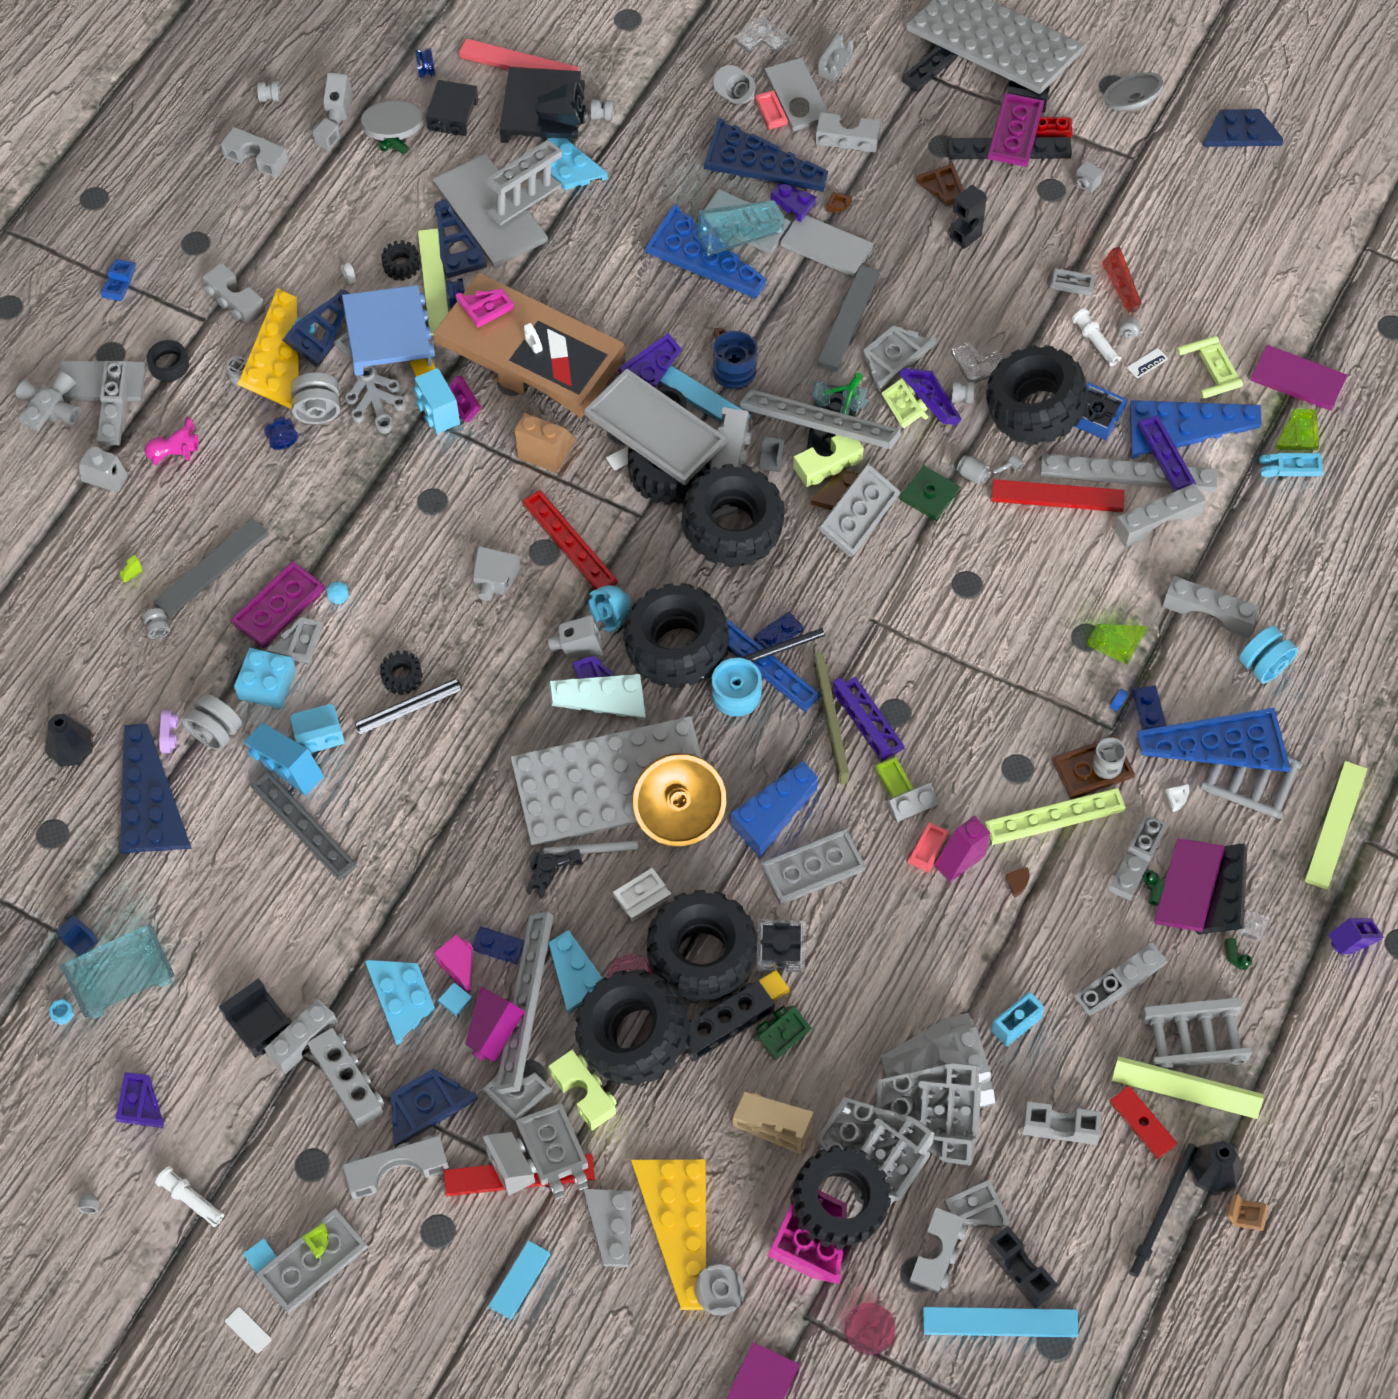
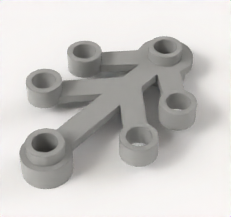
M373 366L363 367L364 375L356 376V384L346 394V403L349 406L357 405L359 403L358 395L366 385L368 391L357 408L352 410V420L356 423L363 422L365 419L364 412L372 402L377 416L375 419L376 429L382 434H387L393 428V421L389 415L385 414L380 400L393 404L395 410L402 411L406 408L405 398L392 395L400 391V385L397 380H390L378 375ZM374 383L387 387L389 393L377 389Z

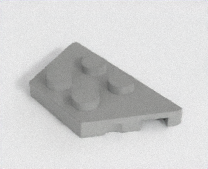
M892 326L863 350V356L877 389L881 391L900 375L899 373L903 368H909L937 344V338L931 336L928 339L918 336V332L906 331L903 328Z

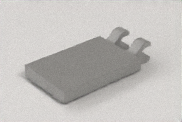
M562 1103L515 1120L529 1157L536 1168L541 1185L549 1183L555 1200L565 1196L560 1179L568 1175H573L578 1191L588 1188L587 1178L583 1171L588 1168V1162Z

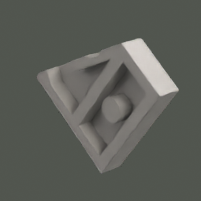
M300 617L293 624L292 628L286 630L281 635V639L274 646L270 645L267 648V652L291 657L293 661L310 664L323 629L322 621Z
M990 1180L943 1201L948 1212L965 1218L963 1225L1007 1227L1011 1224Z

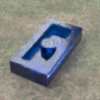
M789 611L755 634L754 640L763 648H767L792 639L803 631V626Z
M1156 685L1133 688L1132 694L1142 730L1167 726Z
M480 926L472 944V951L517 965L525 940Z

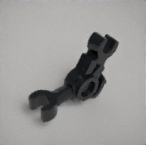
M572 850L567 855L557 858L555 855L535 853L530 861L531 869L535 870L531 877L534 880L527 885V893L531 895L534 888H539V898H543L545 895L544 885L549 884L553 873L559 870L558 867L567 864L574 866L583 863L580 850Z

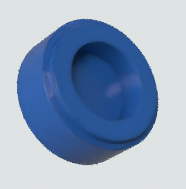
M1121 688L1109 708L1118 711L1127 698L1128 692Z

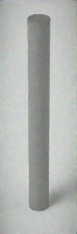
M637 840L547 847L544 848V855L564 856L575 849H579L580 854L637 850L638 843Z

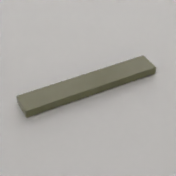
M823 652L816 653L814 655V669L838 781L840 784H846L849 780V770Z

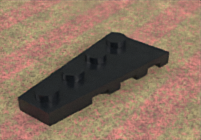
M1245 843L1224 846V853L1203 931H1196L1198 935L1244 929L1248 850Z

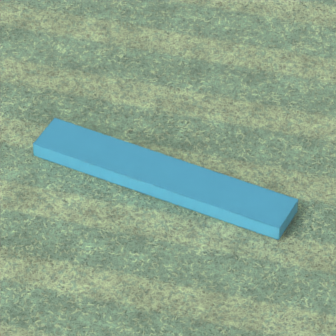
M673 366L668 369L658 383L662 387L677 389L684 395L688 403L722 423L721 413L723 407L742 410Z
M923 1307L924 1335L1078 1337L1077 1310Z

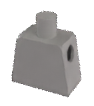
M328 73L323 105L328 120L339 125L340 120L348 119L353 100V91L347 74Z
M99 447L87 448L79 464L82 482L117 493L120 492L128 477L118 457L115 454L102 451Z
M478 547L473 579L475 588L480 589V599L491 601L494 593L506 594L521 568L518 555Z
M593 615L560 624L559 636L548 638L550 651L563 649L566 657L569 659L604 655L602 635Z

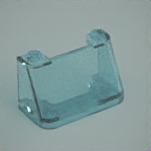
M151 923L60 965L84 1017L90 1016L92 1020L104 1015L103 1009L156 984L161 988L172 983L171 978L175 976Z

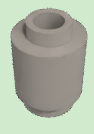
M964 455L957 465V471L960 472V475L977 485H980L982 482L985 483L991 474L989 466L973 456L968 457Z

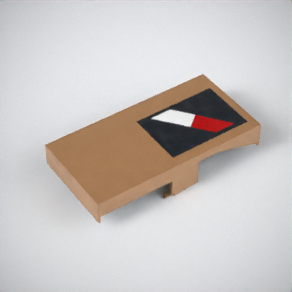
M478 273L462 295H476V291L489 292L491 290L503 289L513 302L514 309L477 328L460 304L456 302L433 333L435 346L441 345L498 373V378H495L494 381L519 394H524L523 382L539 389L581 419L584 415V410L598 397L613 374L620 375L618 368L622 366L620 364H625V343ZM529 323L534 327L542 345V351L537 354L533 352L525 340L524 326Z

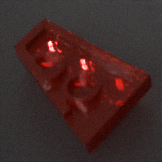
M1119 246L1109 252L1102 264L1117 290L1123 306L1127 309L1128 313L1137 311L1142 303Z

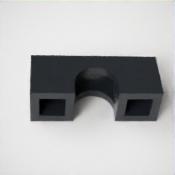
M973 184L954 198L953 212L959 218L951 224L950 238L963 249L980 238L983 231L987 196Z
M1007 1226L988 1241L986 1250L1036 1309L1055 1294L1058 1284L1042 1265L1037 1267L1031 1262L1024 1251L1025 1245L1012 1229Z

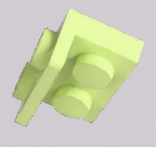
M903 378L882 392L883 397L903 428L921 416L925 420L929 418L926 413L927 405L921 398L918 400L916 392Z

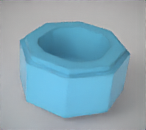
M341 581L332 582L326 589L328 600L334 604L344 603L349 597L347 585Z
M65 999L54 1001L49 1007L51 1020L59 1025L69 1023L74 1016L72 1004Z

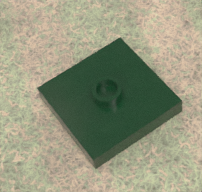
M923 466L900 494L899 500L936 521L959 493L960 486L930 468Z

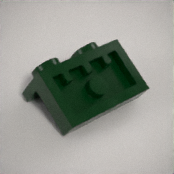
M784 1005L773 1013L775 1017L769 1022L764 1021L755 1029L757 1032L752 1036L755 1041H759L773 1060H777L812 1029L795 1006L785 1007Z

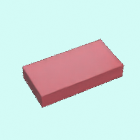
M774 90L755 95V102L769 130L788 124V119Z
M928 822L908 859V863L929 873L950 831Z

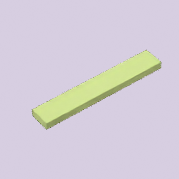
M438 228L418 231L428 325L431 330V336L434 335V331L449 313L444 269L440 258Z
M1347 761L1344 762L1304 882L1326 890L1328 889L1367 768Z
M1115 788L985 821V827L990 831L989 839L991 844L995 845L1125 812L1126 807L1119 789Z
M1119 1056L1112 1077L1114 1082L1258 1119L1264 1099V1094Z

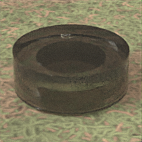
M802 97L792 99L789 103L790 114L798 118L806 116L809 113L808 100Z

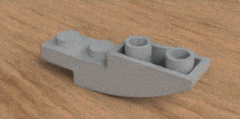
M105 361L100 395L102 405L97 436L98 445H120L122 430H125L128 373L126 361Z
M1147 814L1145 815L1108 891L1129 901L1131 900L1155 853L1167 823Z
M1151 942L1115 970L1112 968L1076 994L1074 998L1088 1016H1091L1149 980V976L1167 964V960L1154 943Z

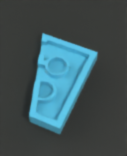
M569 930L548 942L567 1014L583 1005L582 999L588 991L592 992L597 987L595 983L602 979V976Z

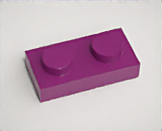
M456 376L448 386L456 398L460 417L464 422H470L482 407L464 378Z

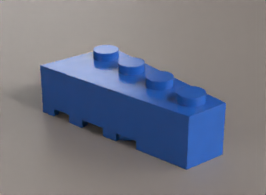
M802 761L731 813L732 828L759 858L762 857L768 846L777 839L785 826L787 827L792 821V817L797 811H800L816 792L818 776Z

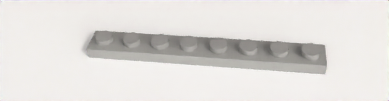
M752 389L740 401L741 409L887 449H891L901 437V432L898 428Z
M1042 453L1040 473L1042 477L1172 488L1159 464ZM1187 466L1200 491L1216 492L1217 469Z
M548 911L529 916L512 1002L525 1011L503 1048L495 1089L501 1094L516 1092L521 1089L554 916Z

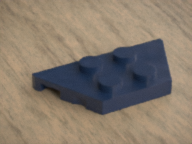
M1260 109L1219 110L1204 140L1203 146H1282L1283 137Z
M434 1068L391 1093L393 1144L395 1148L477 1101V1094L461 1087L453 1079L444 1077L441 1072Z

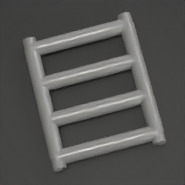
M1288 756L1291 769L1290 772H1286L1273 807L1259 802L1271 770L1261 769L1251 798L1237 794L1247 767L1237 766L1227 790L1215 785L1223 764L1213 763L1206 782L1203 781L1200 789L1271 817L1282 819V807L1297 769L1302 767L1303 762Z

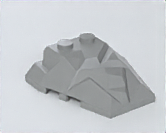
M969 1013L942 1019L880 1058L886 1078L953 1062L978 1065L979 1083H981L980 1108L995 1105L994 1091L990 1081L991 1072L977 1026L973 1024Z
M953 1062L878 1080L877 1108L915 1118L932 1130L935 1134L933 1143L928 1151L940 1157V1160L946 1163L972 1165L975 1142L979 1136L981 1083H979L978 1065Z
M844 1097L818 1135L817 1140L826 1151L831 1146H839L840 1150L850 1146L854 1147L853 1152L859 1153L860 1150L866 1152L865 1158L871 1161L874 1158L879 1163L877 1166L878 1170H884L887 1175L885 1183L890 1184L891 1192L888 1197L891 1198V1206L894 1201H900L929 1159L930 1152L928 1149L933 1143L935 1133L915 1118ZM842 1177L846 1183H849L857 1201L863 1205V1196L860 1189L851 1180Z

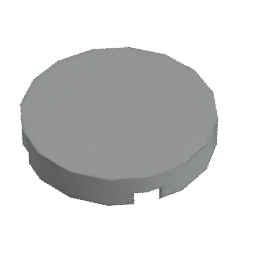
M716 1263L707 1266L698 1274L695 1281V1295L698 1303L705 1311L713 1315L724 1316L732 1313L740 1306L745 1296V1286L741 1276L726 1264Z

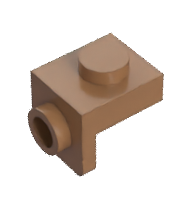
M1233 1194L1231 1201L1227 1204L1226 1214L1235 1227L1263 1231L1269 1207L1266 1203L1242 1200L1239 1194Z

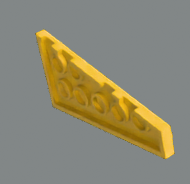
M277 288L238 385L292 409L291 384L299 376L298 353L282 340L297 320V297Z
M706 1159L631 1160L680 1309L704 1310L698 1303L695 1295V1281L698 1274L706 1268Z

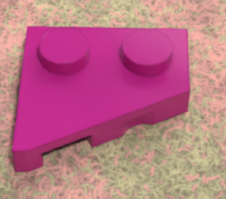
M503 289L491 290L489 292L476 291V295L463 296L462 293L456 294L457 302L477 328L514 309L513 302Z

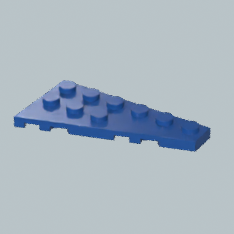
M675 203L645 247L646 253L755 299L758 298L766 285L765 277L749 264H744L737 254L731 253L726 249L725 244L703 226H698L693 221V218L681 212L680 207Z
M1131 400V459L1138 458L1139 455L1145 453L1152 454L1137 427L1139 421L1158 415L1176 448L1203 442L1204 439L1214 437V439L1220 438L1223 434L1231 432L1236 434L1260 428L1262 423L1261 405Z
M1275 708L1137 731L1139 747L1143 756L1290 772L1291 769Z

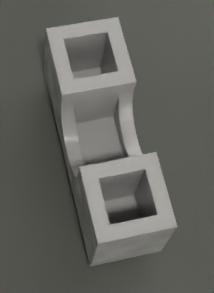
M820 112L816 131V144L876 153L881 121L861 118L856 128L846 129L840 124L841 115Z
M233 127L221 143L225 158L242 164L247 157L257 156L258 171L273 178H277L289 162L286 148L282 145L274 144L263 137L252 135L246 130Z
M220 263L202 277L205 285L203 288L207 295L215 297L219 305L223 309L227 308L235 320H240L247 326L265 312L263 299L250 287L238 293L233 292L238 288L236 276L223 263Z
M317 999L264 1048L268 1059L284 1074L288 1073L303 1058L302 1052L307 1042L331 1028L334 1029L338 1025L336 1016L324 1003Z
M1027 1101L1024 1111L1022 1135L1097 1145L1100 1137L1102 1112L1077 1108L1074 1113H1059L1052 1110V1105Z
M935 1208L927 1234L939 1239L943 1250L935 1259H926L918 1256L910 1279L911 1283L937 1293L940 1292L941 1288L946 1289L951 1275L946 1273L949 1263L955 1264L959 1250L955 1249L957 1240L963 1241L967 1226L963 1225L965 1218Z

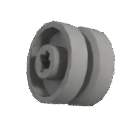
M313 372L300 375L293 380L291 384L292 412L297 420L307 424H324L338 417L340 413L339 386L333 376L326 373Z
M202 694L194 704L195 709H190L181 720L182 724L202 744L211 749L222 751L230 740L229 735H234L241 727V719L221 700L209 694Z

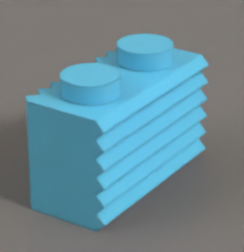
M1028 992L993 1020L991 1031L1005 1046L1009 1047L1010 1044H1013V1041L1020 1038V1035H1023L1024 1032L1031 1029V1026L1038 1023V1020L1042 1019L1044 1006L1031 992Z

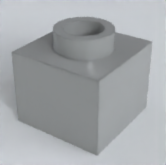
M326 118L320 124H317L313 130L315 144L329 151L340 139L338 124Z
M1086 161L1077 170L1075 184L1081 189L1092 193L1101 184L1103 170Z

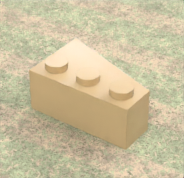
M744 1092L733 1116V1126L801 1154L812 1130L814 1112L764 1098L757 1093Z

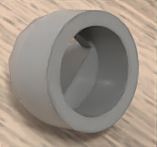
M84 1194L80 1198L78 1210L86 1214L97 1213L99 1210V1199L94 1194Z

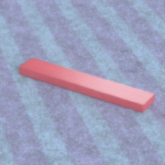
M465 39L459 52L460 58L509 70V67L578 71L576 66L470 39Z

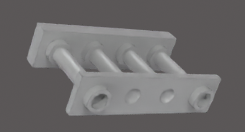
M546 140L488 177L487 185L497 193V205L488 210L487 215L501 226L560 188L561 183L551 176V163L562 157V150L549 140ZM543 169V176L536 180V173ZM528 179V185L521 189V183ZM512 189V196L505 199V193Z
M1241 997L1144 1007L1141 1015L1143 1025L1150 1024V1026H1153L1159 1057H1154L1151 1065L1173 1070L1174 1068L1231 1062L1233 1065H1240L1248 1061L1252 1054V1048H1241L1235 1017L1239 1015L1243 1007ZM1216 1017L1225 1019L1231 1050L1217 1051L1211 1019ZM1198 1019L1201 1022L1207 1052L1193 1053L1187 1026L1189 1020ZM1174 1022L1177 1024L1183 1051L1182 1055L1169 1056L1163 1029L1164 1023Z

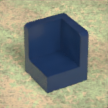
M74 915L56 931L61 942L79 957H82L98 942L94 933Z

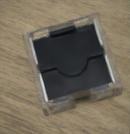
M758 919L757 971H775L776 968H786L785 972H805L806 920Z

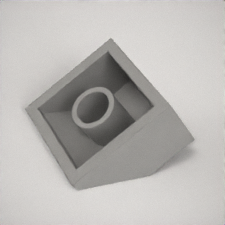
M512 1132L483 1136L486 1153L508 1196L535 1183L534 1173L537 1171L531 1159L526 1161L523 1152L526 1150L520 1138L515 1139Z

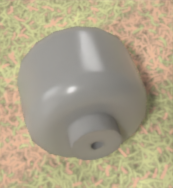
M1134 317L1122 319L1119 325V333L1125 335L1128 339L1139 336L1140 322Z

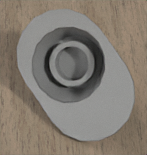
M726 65L716 72L713 85L721 96L734 104H745L755 99V81L749 74L733 65Z

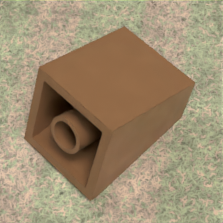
M526 413L523 414L515 428L518 459L558 473L576 441V437L564 427Z

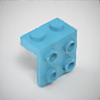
M333 704L294 713L290 716L296 742L307 748L310 753L345 744Z

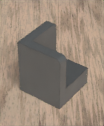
M763 437L759 469L781 472L784 457V440Z

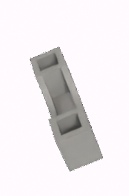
M1194 483L1118 516L1115 532L1125 547L1144 540L1153 529L1166 521L1181 519L1182 522L1201 515L1206 499Z
M1176 576L1171 581L1163 604L1164 608L1183 615L1191 611L1211 614L1221 620L1228 631L1247 638L1250 635L1260 606Z
M426 1136L420 1142L413 1144L403 1143L398 1145L396 1149L390 1151L379 1150L370 1157H356L349 1160L347 1164H343L353 1200L377 1193L382 1177L389 1170L399 1166L413 1167L420 1171L425 1178L444 1173V1170H449L440 1136Z

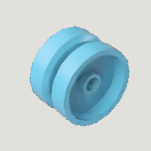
M1270 626L1259 633L1245 647L1239 657V661L1247 669H1254L1253 675L1262 684L1273 680L1284 671L1298 653V647L1290 640L1283 641L1284 634L1276 626Z
M730 658L721 662L715 668L712 675V700L716 708L723 714L739 717L752 713L758 707L762 697V677L758 667L751 661L743 658Z

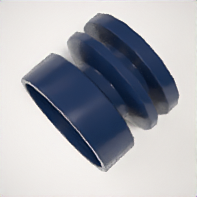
M729 331L716 338L713 343L712 375L720 385L738 389L746 387L754 380L756 376L758 345L753 337L742 331Z

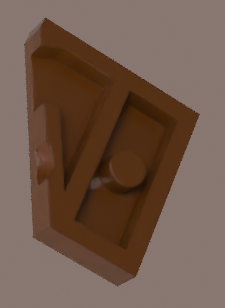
M953 163L916 176L919 185L947 206L954 204V198L964 191Z
M842 470L811 498V505L832 510L858 476V473Z

